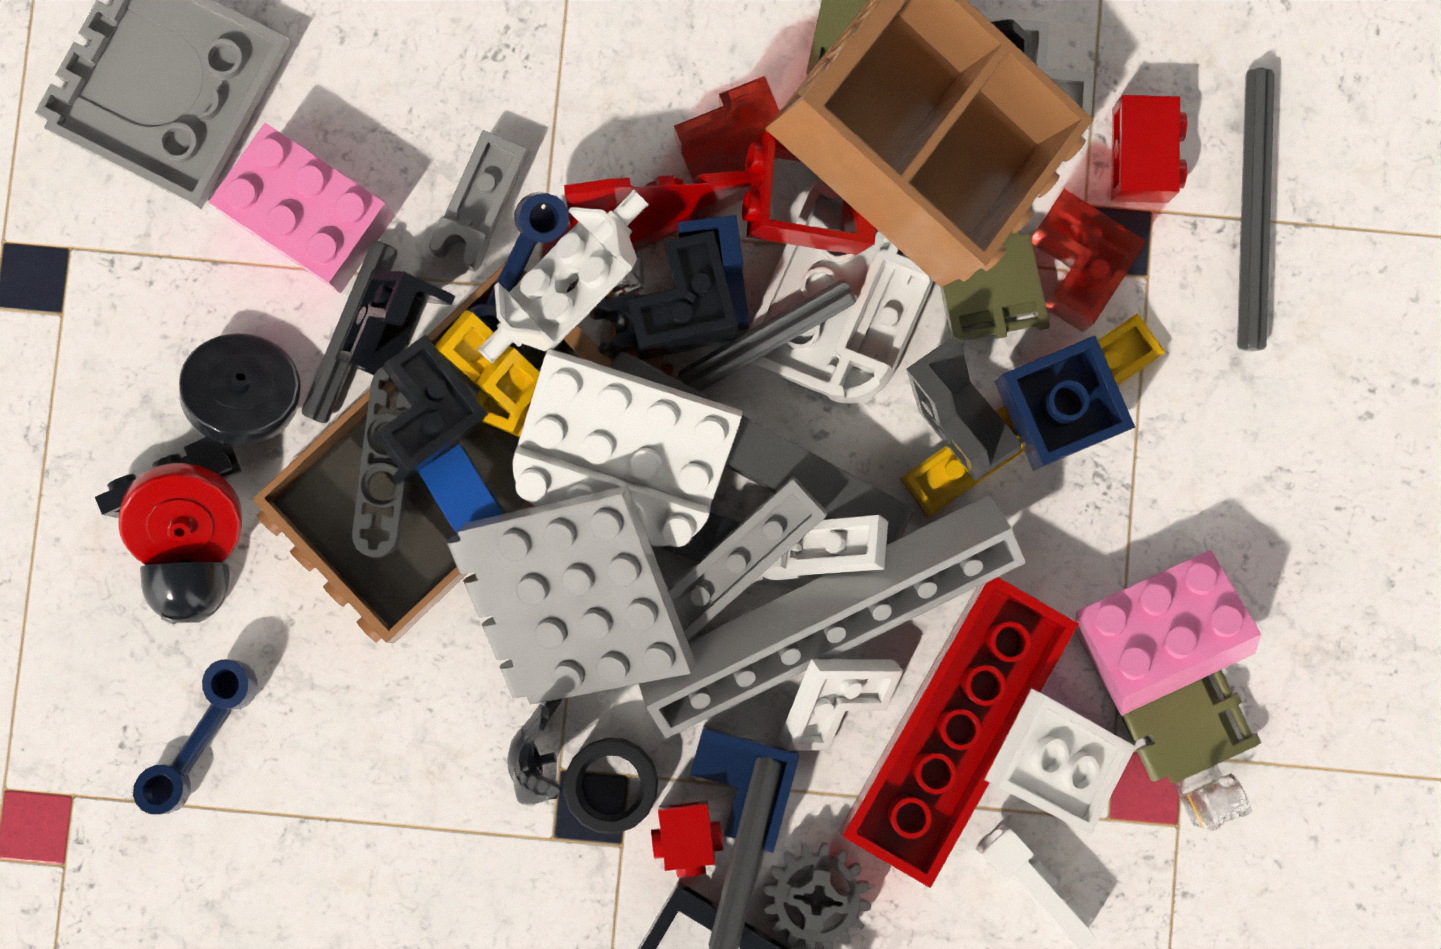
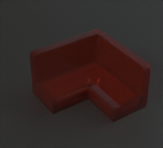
M765 76L720 93L719 108L674 125L675 140L692 182L696 176L705 173L746 171V156L750 144L754 143L767 131L765 128L779 112Z

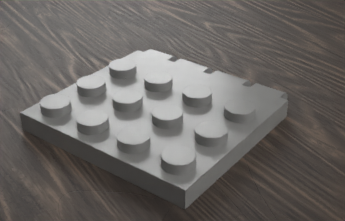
M96 0L78 32L81 37L91 43L88 48L76 42L72 43L55 74L56 77L68 83L65 90L50 83L34 113L47 120L44 128L50 133L202 209L290 47L291 41L287 36L215 0H113L111 6Z
M628 485L464 523L459 529L458 535L447 540L459 573L475 572V574L465 578L463 582L478 617L482 618L493 615V617L482 623V627L496 660L510 659L500 665V670L512 698L527 697L531 705L692 673L696 662Z

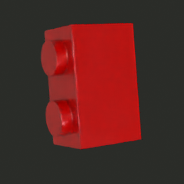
M1122 95L1113 106L1112 202L1169 203L1180 192V189L1185 187L1187 163L1186 160L1180 159V142H1183L1186 138L1187 114L1180 112V96Z

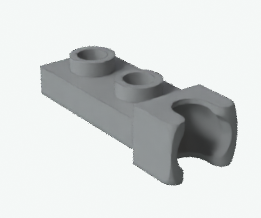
M482 130L445 215L441 217L429 244L431 253L439 258H443L447 255L453 244L465 243L464 263L472 272L479 269L490 245L489 240L529 154L527 148Z

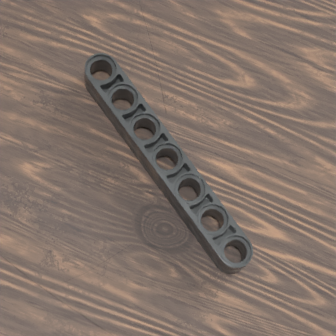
M622 351L618 352L610 367L717 402L646 362ZM742 415L725 467L773 493L794 476L827 511V516L823 520L880 515L888 521L886 545L902 538L915 512L912 507Z

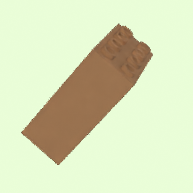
M868 0L765 129L942 287L957 279L964 282L977 270L982 268L984 271H988L997 264L1006 252V248L1002 245L1010 233H1017L1030 220L1033 211L1029 207L1036 197L1041 198L1057 183L1060 175L1056 170L1063 161H1069L1084 146L1086 139L1082 135L1094 119L968 0Z

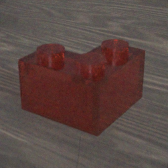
M1065 188L1055 199L1031 236L1033 245L1068 267L1045 302L1047 310L1079 331L1085 332L1096 322L1147 243L1146 240Z

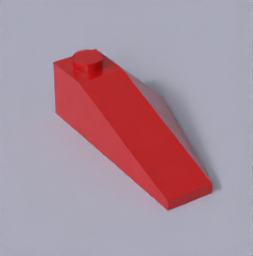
M747 171L705 173L696 176L693 179L694 184H684L682 179L674 178V175H664L656 177L655 181L649 182L642 187L632 186L630 177L612 178L564 185V192L568 210L571 207L599 209L608 213L610 210L613 212L632 190H635L648 203V206L627 226L632 231L629 237L636 253L677 233V223L705 219L742 201L746 192L750 191L752 173ZM568 211L572 229L579 221Z

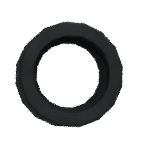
M603 738L589 743L572 758L564 775L563 794L569 811L581 825L597 833L618 834L636 827L648 816L657 797L658 775L652 759L640 746L623 738ZM605 756H619L629 761L637 770L640 778V794L636 802L627 811L616 815L603 814L593 809L586 801L582 790L583 776L588 766L596 759Z

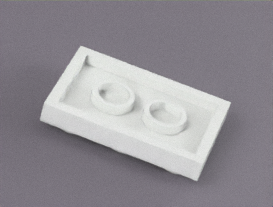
M1031 689L985 780L1091 834L1136 746L1051 698Z

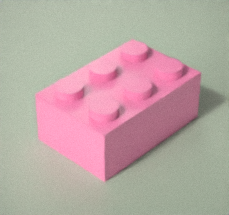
M267 123L262 125L209 200V203L225 217L340 294L363 263L370 244L373 241L379 240L395 217L384 201Z
M1211 550L1076 611V622L1079 625L1075 633L1121 716L1254 655L1261 637V632Z

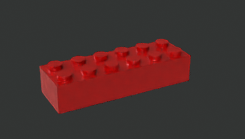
M999 577L976 587L838 830L841 836L931 888L987 789L989 782L985 778L1031 689L1039 693L1042 691L1079 623Z

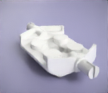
M632 190L613 212L610 210L606 213L604 210L571 207L568 211L579 222L557 242L532 270L527 272L510 292L498 282L494 286L497 319L500 323L497 325L498 329L477 348L480 353L493 364L513 342L518 347L525 344L543 351H547L548 348H555L633 269L637 257L629 237L632 231L627 226L648 206V203L635 190ZM579 279V282L576 285V287L570 292L566 293L568 287L575 280Z

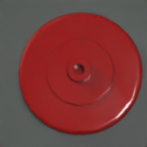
M166 464L144 472L127 488L120 506L119 532L128 551L144 565L181 562L222 563L234 551L240 539L242 507L232 486L215 472L193 464Z

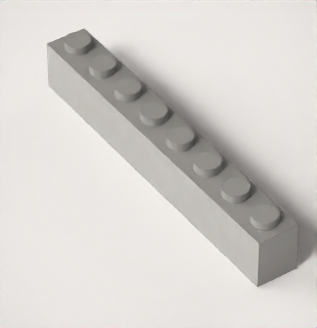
M989 494L887 544L885 566L882 570L828 573L688 642L696 662L692 673L640 683L639 687L645 707L667 739L806 671L811 659H831L1025 564V558L1014 532L994 498Z

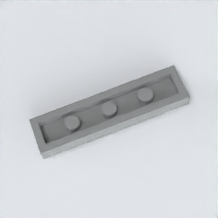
M794 476L785 482L668 589L687 641L827 516V511Z

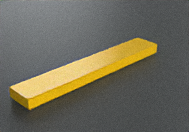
M1138 313L1098 340L1117 386L1165 353V350ZM1004 405L996 413L1018 438ZM1021 444V449L975 481L950 449L945 446L902 476L900 480L925 516L929 518L1021 454L1024 449Z

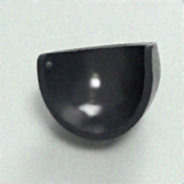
M181 562L145 565L140 567L141 588L147 604L163 621L171 624L200 623L218 610L220 603L225 597L229 585V567L226 563Z

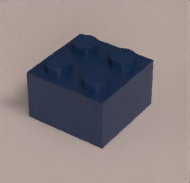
M1096 336L1003 373L994 381L1033 471L1135 428Z

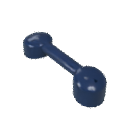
M544 192L530 193L523 197L516 206L514 219L520 234L497 280L508 292L518 284L537 242H552L559 238L567 228L569 221L568 209L564 202L555 195ZM495 287L487 303L476 304L468 310L473 312L493 332L498 329L497 325L500 323L496 312Z
M225 659L212 663L205 670L202 678V690L206 699L211 703L171 765H154L145 769L138 776L134 784L133 797L136 805L143 812L150 815L170 814L179 810L186 803L191 791L188 773L229 711L248 706L256 696L258 690L257 678L254 671L247 664L237 660Z

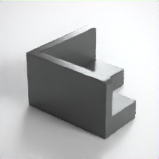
M955 336L906 368L919 413L975 481L1021 449L1020 440L971 383L962 344Z

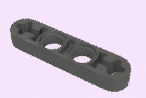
M380 368L374 374L370 387L352 529L353 542L356 548L363 555L374 558L390 555L399 545L408 479L400 485L396 483L395 493L386 500L376 499L372 496L369 489L371 478L375 474L389 472L394 475L399 469L385 450H382L377 445L374 437L381 425L389 423L398 417L391 413L378 415L379 406L390 409L391 401L390 394L382 389L384 382H392L383 368ZM398 393L396 408L398 410H408L412 407L402 393ZM367 504L382 509L394 507L393 517L382 514L381 529L388 531L390 537L388 541H381L376 550L372 549L371 540L364 539L365 529H373L376 521L375 513L366 514Z

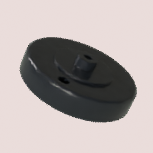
M234 333L209 339L191 352L180 372L179 400L186 418L203 435L224 444L252 445L273 438L289 425L296 414L299 404L300 377L294 362L278 345L256 335Z

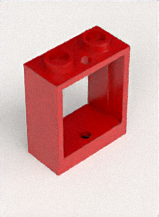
M768 131L761 135L754 143L750 144L746 156V171L752 173L750 191L746 192L742 204V219L747 221L746 237L858 255L875 244L876 228L844 199L840 231L769 219L774 158L795 162L801 161Z

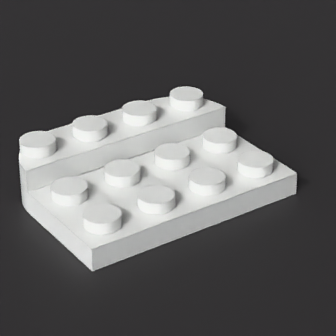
M814 182L796 224L840 231L843 198L830 187ZM877 229L875 244L858 255L786 244L748 331L840 279H844L849 284L856 297V302L851 307L749 365L824 394L834 402L849 404L871 401L891 380L934 280Z
M548 348L514 454L513 473L516 481V491L521 498L528 500L537 507L628 485L650 545L684 546L704 526L708 519L710 506L742 417V410Z

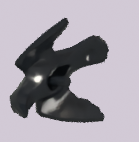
M563 699L547 701L545 705L540 704L511 740L507 756L508 772L514 782L517 801L521 804H537L557 799L558 794L562 791L561 786L554 780L542 775L543 765L557 762L555 752L540 755L534 741L544 731L548 720Z

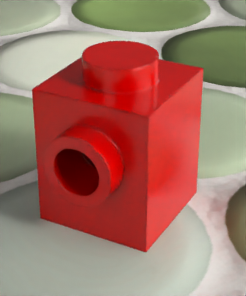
M708 800L659 806L660 828L651 829L654 859L664 858L665 871L676 870V875L680 878L706 874V866L715 865L714 852L724 851L720 821L710 822Z

